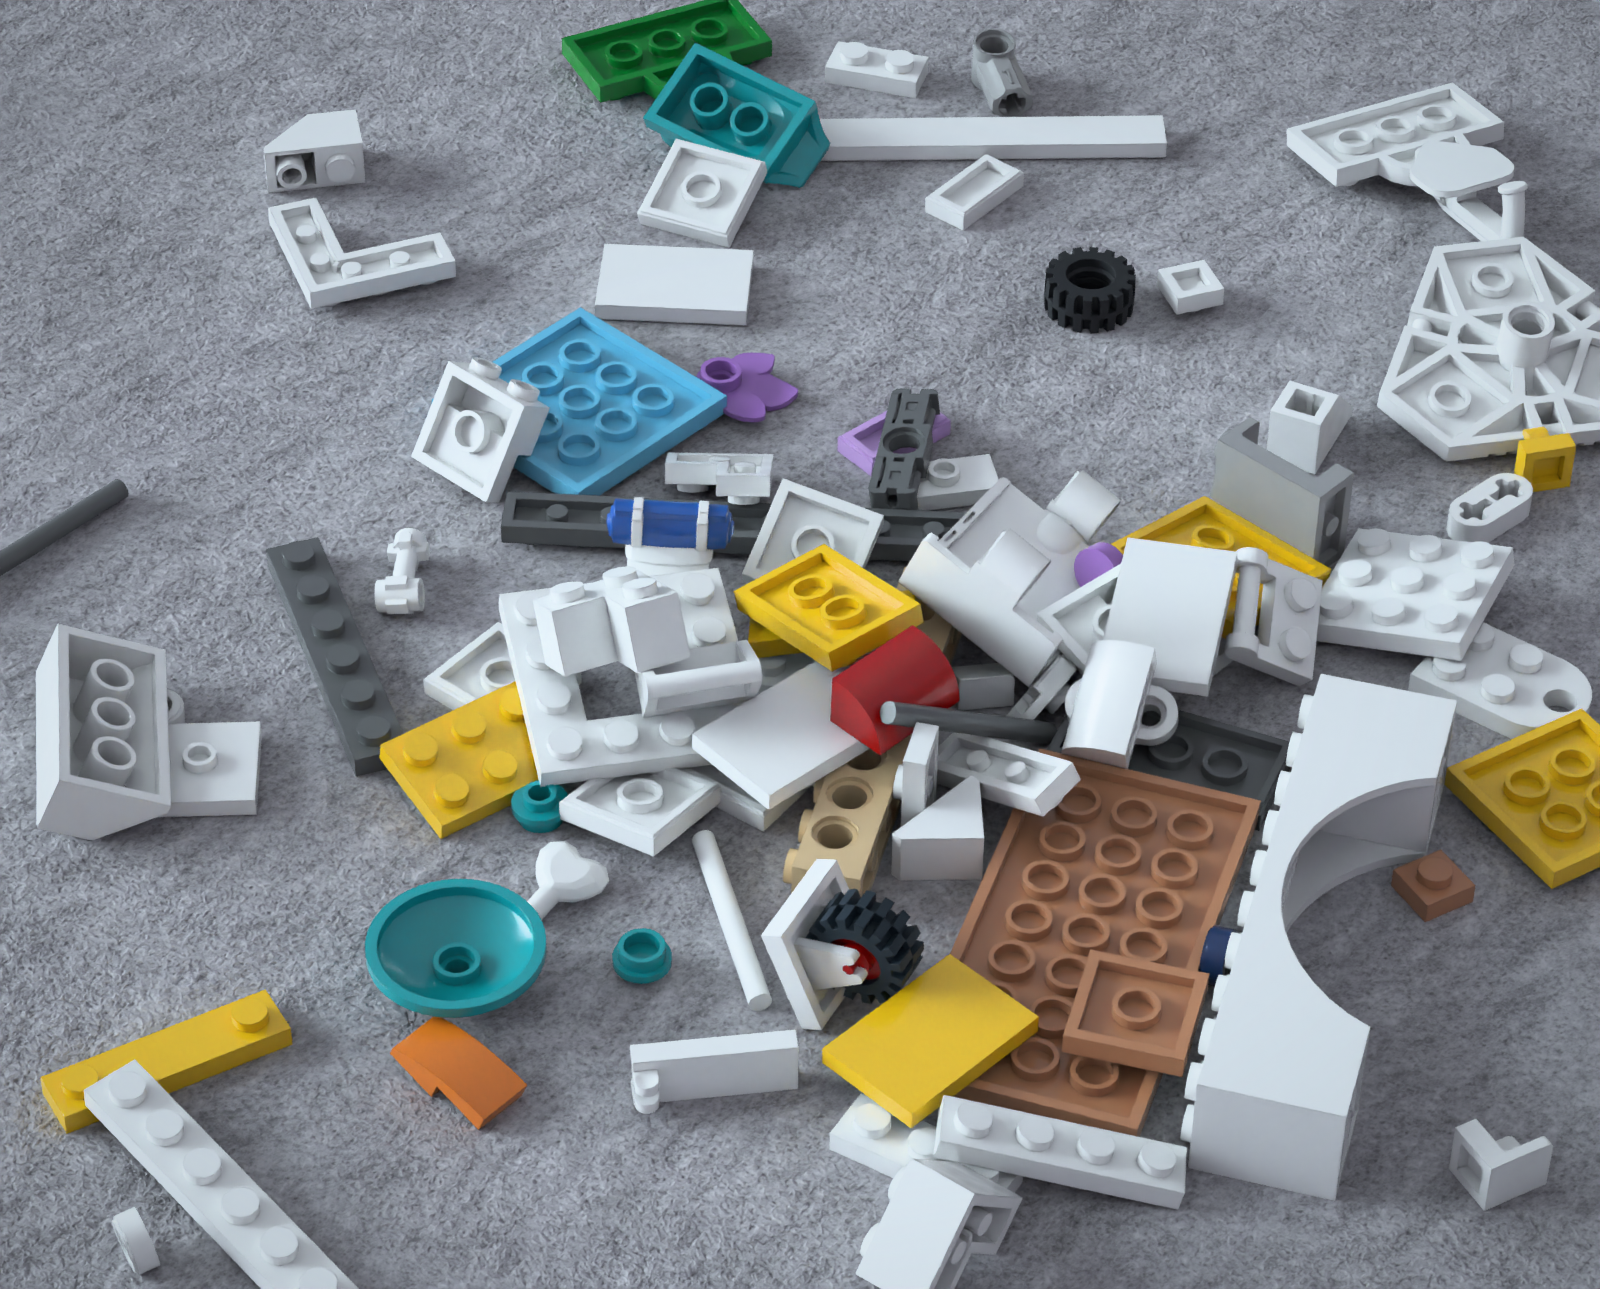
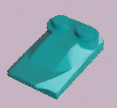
M694 43L643 117L646 127L659 133L663 141L671 147L675 139H680L764 161L767 168V174L763 180L764 183L783 184L798 188L803 187L830 146V142L820 123L816 101L697 43Z

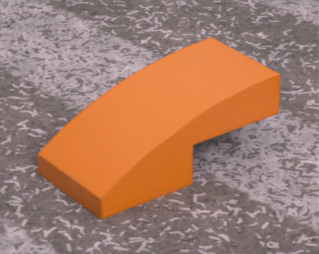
M433 1016L393 1047L390 1052L396 1061L431 1097L441 1090L478 1130L520 1098L527 1087V1084L492 1051L470 1034L442 1017Z

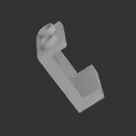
M1251 417L1235 428L1225 431L1218 439L1214 449L1216 464L1214 482L1210 490L1212 500L1327 567L1340 559L1345 550L1354 472L1336 463L1317 478L1259 446L1260 422Z

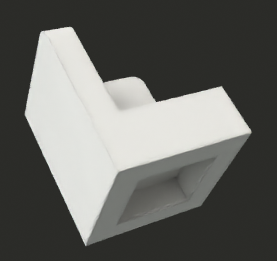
M1474 1119L1455 1127L1449 1170L1480 1207L1486 1211L1547 1183L1553 1145L1545 1136H1541L1523 1145H1520L1512 1136H1506L1495 1141L1480 1122Z

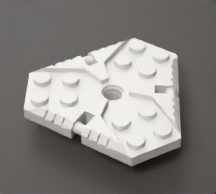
M1525 237L1434 246L1412 304L1407 326L1405 325L1381 387L1377 407L1446 462L1488 457L1489 454L1492 456L1506 455V452L1516 454L1519 441L1525 440L1523 429L1542 426L1547 429L1550 436L1569 433L1576 445L1585 446L1593 445L1594 442L1600 443V308L1593 304L1595 290Z

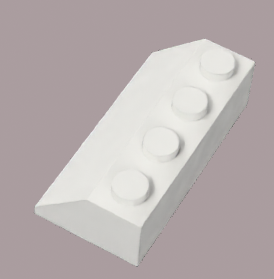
M57 624L36 671L38 829L93 841L168 813L171 807L165 649Z

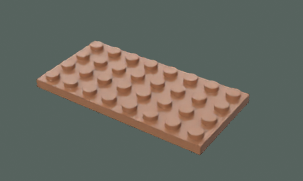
M1039 748L1038 752L1073 762L1081 780L1063 797L1059 805L1051 809L1043 817L1013 808L950 952L952 956L1039 1016L1038 1032L953 1097L1140 1137L1163 1073L1062 1052L1064 1030L1090 949L1199 971L1201 954L1207 933L1214 925L1219 926L1258 822L1261 800Z

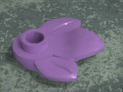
M750 352L736 355L732 359L726 357L712 358L702 364L700 371L696 375L700 380L727 395V407L723 408V413L743 422H761L765 420L766 411L783 409L798 396V389L770 374L775 361L773 354Z

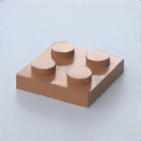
M1090 949L1064 1030L1062 1052L1183 1077L1207 995L1209 973Z

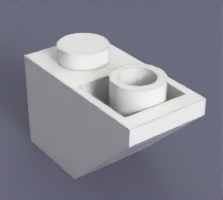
M356 109L307 114L264 147L268 193L365 183L363 142Z
M1289 381L1270 411L1267 450L1305 472L1315 474L1350 419L1353 406L1337 394Z

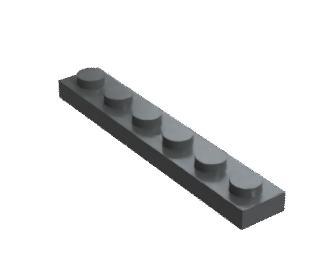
M319 538L294 541L286 545L266 549L267 566L355 776L386 770V766L379 758L380 745L402 735L403 731Z

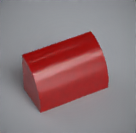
M912 625L832 678L830 721L877 754L882 755L911 735L914 730L913 727L883 723L880 718V709L883 703L894 701L948 709L960 700L956 676L946 656L935 642Z

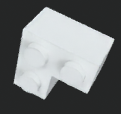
M625 566L608 570L603 573V580L583 585L582 582L558 584L550 588V595L533 600L545 663L564 677L617 661L634 672L641 673L691 658L678 592L657 581L655 578L636 570L635 567Z
M910 1158L908 1165L903 1166L896 1173L890 1184L888 1198L891 1200L881 1221L869 1230L863 1240L860 1250L863 1259L856 1275L881 1289H955L971 1253L996 1255L1023 1198L961 1163Z

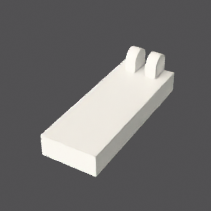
M796 1030L630 1045L633 1103L637 1111L643 1114L655 1112L659 1108V1102L798 1089L799 1046Z

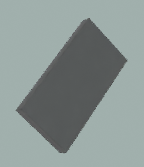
M1178 710L1179 721L1177 729L1167 741L1154 746L1134 745L1128 767L1129 770L1261 800V808L1255 828L1257 831H1260L1274 802L1281 770L1289 772L1291 768L1286 766L1289 741ZM1146 711L1143 713L1141 723L1146 726H1154L1160 721L1161 716L1155 711ZM1067 715L1064 717L1047 750L1061 753L1069 726Z

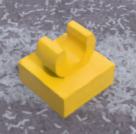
M1543 426L1523 429L1525 440H1520L1518 443L1514 474L1526 478L1531 483L1533 492L1570 487L1576 452V444L1570 434L1550 436L1547 429Z

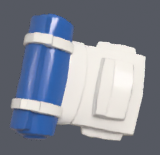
M634 497V500L615 499L606 520L608 533L613 543L625 544V553L628 559L627 566L635 567L636 570L648 576L709 569L713 550L726 548L732 539L735 525L728 505L709 504V501H699L698 503L646 500L644 497Z

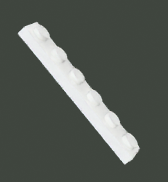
M135 1059L84 1089L85 1106L261 1289H359Z

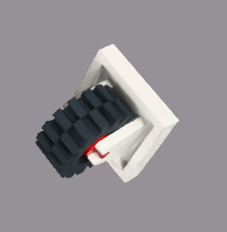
M816 859L761 935L802 1029L822 1030L843 999L847 997L853 1000L857 993L861 995L862 1003L872 1004L875 998L880 1004L884 1003L903 988L923 957L921 953L924 950V942L917 940L921 932L917 925H906L910 916L904 910L898 914L892 911L891 908L895 902L885 897L882 903L876 902L875 892L866 890L861 897L858 889H849L837 860Z

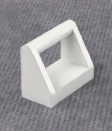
M748 640L690 648L691 658L641 673L635 672L643 718L748 701L757 696L763 680L760 661Z

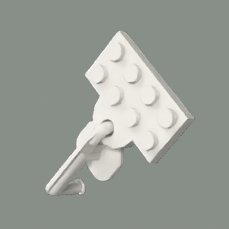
M1453 82L1287 129V146L1336 187L1351 186L1358 183L1359 180L1380 175L1394 183L1419 186L1436 199L1443 211L1480 241L1524 237L1525 190H1527L1528 184L1523 181L1508 182L1514 176V164L1496 149L1484 147L1485 144L1504 139V121ZM1500 185L1498 192L1502 194L1503 200L1502 217L1476 197L1477 191Z

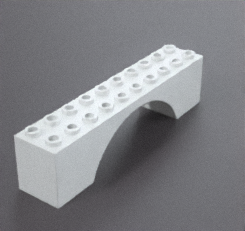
M1320 674L1314 696L1304 694L1297 725L1298 728L1304 730L1302 734L1292 733L1286 758V766L1292 767L1291 772L1281 770L1274 798V805L1280 806L1279 811L1269 810L1264 825L1262 844L1268 845L1267 851L1256 850L1252 864L1250 885L1256 886L1255 892L1245 890L1241 899L1237 926L1244 927L1243 932L1231 933L1224 967L1231 969L1227 976L1219 974L1215 984L1211 1010L1218 1012L1214 1019L1205 1018L1198 1054L1205 1055L1200 1063H1191L1187 1077L1184 1098L1195 1101L1194 1105H1187L1180 1136L1181 1141L1190 1142L1188 1168L1335 1201L1359 1112L1370 1026L1344 1011L1329 999L1312 981L1299 963L1286 933L1309 905L1335 886L1375 869L1401 863H1410L1426 856L1445 786L1457 700L1326 674Z

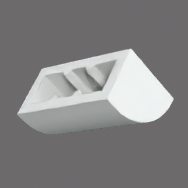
M1101 640L1091 645L1061 754L1128 769L1157 665L1155 647L1119 640Z

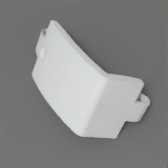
M1082 470L1074 474L1065 488L1054 500L1050 501L1044 510L1013 486L1011 481L1002 477L940 540L933 533H929L923 539L898 582L1030 688L1047 670L1055 658L1062 654L1058 649L1063 640L1056 631L1052 633L1037 621V613L1080 588L1074 573L1076 556L1079 552L1089 547L1087 545L1088 542L1114 513L1121 500Z

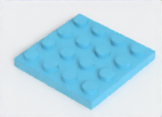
M581 307L493 361V363L502 368L499 378L507 383H510L511 379L520 380L540 390L537 400L550 407L531 456L518 455L513 468L554 494L600 496L724 414L723 408L727 407V395Z

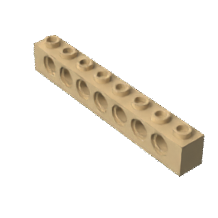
M898 583L896 589H898L899 591L907 590L900 583ZM917 598V602L921 604L924 623L918 625L917 628L935 642L951 665L962 633ZM912 734L882 755L868 749L815 782L813 791L814 809H805L803 811L799 825L798 842L800 846L798 849L790 848L785 860L783 882L791 884V894L816 859L837 860L848 888L858 889L861 897L866 890L871 891L902 804V800L893 798V786L899 764L903 765V759Z

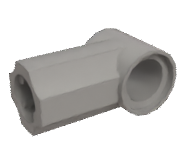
M986 29L977 33L973 39L971 82L975 87L983 91L992 114L999 115L1000 117H1021L1025 111L1032 108L1033 95L1015 57V38L1005 30Z

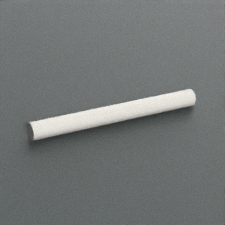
M709 830L699 831L693 836L692 844L749 1008L753 1011L765 1010L771 1005L772 998L715 836Z

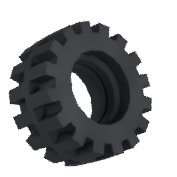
M1081 247L1073 248L1072 254L1066 251L1058 254V260L1053 258L1049 262V268H1046L1044 308L1045 311L1048 310V317L1051 320L1058 319V325L1063 328L1069 325L1073 326V331L1079 333L1083 329H1089L1090 334L1099 333V328H1104L1107 332L1115 330V323L1120 326L1124 325L1127 322V317H1131L1133 313L1136 284L1135 269L1132 264L1127 265V259L1123 256L1115 258V252L1110 250L1100 253L1097 247H1090L1089 251L1084 252Z

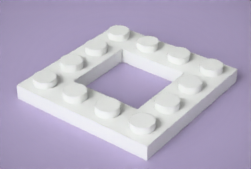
M719 568L650 576L678 592L689 649L738 641ZM550 588L499 594V612L540 787L551 784L560 785L583 782L596 778L606 779L660 772L665 769H683L712 765L692 749V733L747 701L682 712H671L669 714L644 718L641 713L587 720L576 674L564 677L545 663L533 600L550 595Z

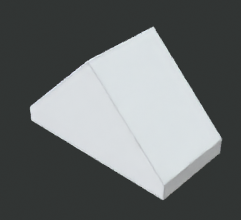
M970 775L892 833V876L900 881L982 880L984 829L980 780Z

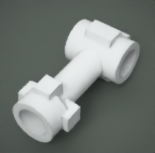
M405 528L396 533L393 544H388L389 562H395L393 576H386L385 580H377L375 583V605L379 613L414 614V611H423L424 584L421 578H415V573L418 571L420 561L429 560L430 547L426 536L421 531Z

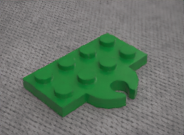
M703 0L561 38L563 56L600 103L609 100H620L625 96L642 91L655 100L694 43L743 66L772 56L771 38L738 0Z

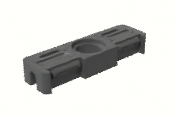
M902 388L892 391L868 487L871 508L918 510L917 493L921 478H926L933 448L932 428L935 415H940L938 392L936 390L921 389L920 394H911L910 389ZM910 447L917 449L910 453H893V451L900 448Z

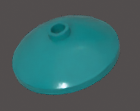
M474 879L439 880L407 890L395 897L379 911L373 919L365 939L366 965L377 988L390 1000L406 1009L442 1018H463L481 1015L514 1001L526 992L538 978L545 963L547 950L543 922L536 910L524 898L500 885Z

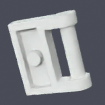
M1252 547L1238 549L1236 551L1238 552L1236 573L1239 574L1233 632L1226 636V657L1297 686L1313 680L1323 581L1268 559L1269 555L1262 549ZM1260 583H1262L1263 592L1257 637L1254 634Z

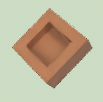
M1441 849L1393 869L1391 882L1394 890L1424 922L1472 903L1476 886Z

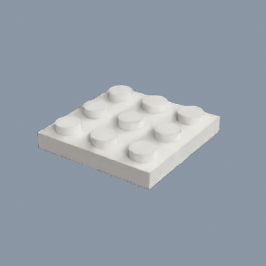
M1358 528L1322 587L1317 641L1461 661L1515 565L1513 547L1491 545L1483 541L1466 542L1442 539L1433 535L1417 536L1393 533L1377 528Z

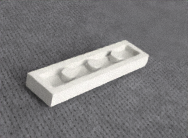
M943 1096L938 1110L934 1149L935 1158L1177 1210L1185 1194L1187 1147L957 1097Z

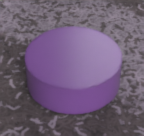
M1105 542L1095 543L1079 552L1074 562V573L1079 586H1084L1120 565L1123 558L1122 553L1113 545Z

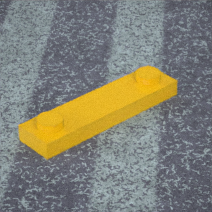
M265 989L42 1076L40 1079L43 1095L66 1134L100 1121L85 1106L84 1089L134 1059L169 1094L293 1045L291 1027Z

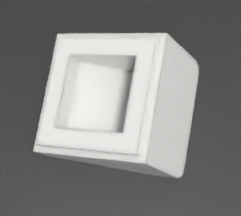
M999 663L952 667L959 687L960 700L957 702L958 710L1014 706V675Z

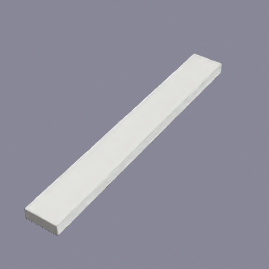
M1163 115L820 119L823 131L830 142L829 149L821 161L978 160L985 154L995 159L1166 157L1167 149Z

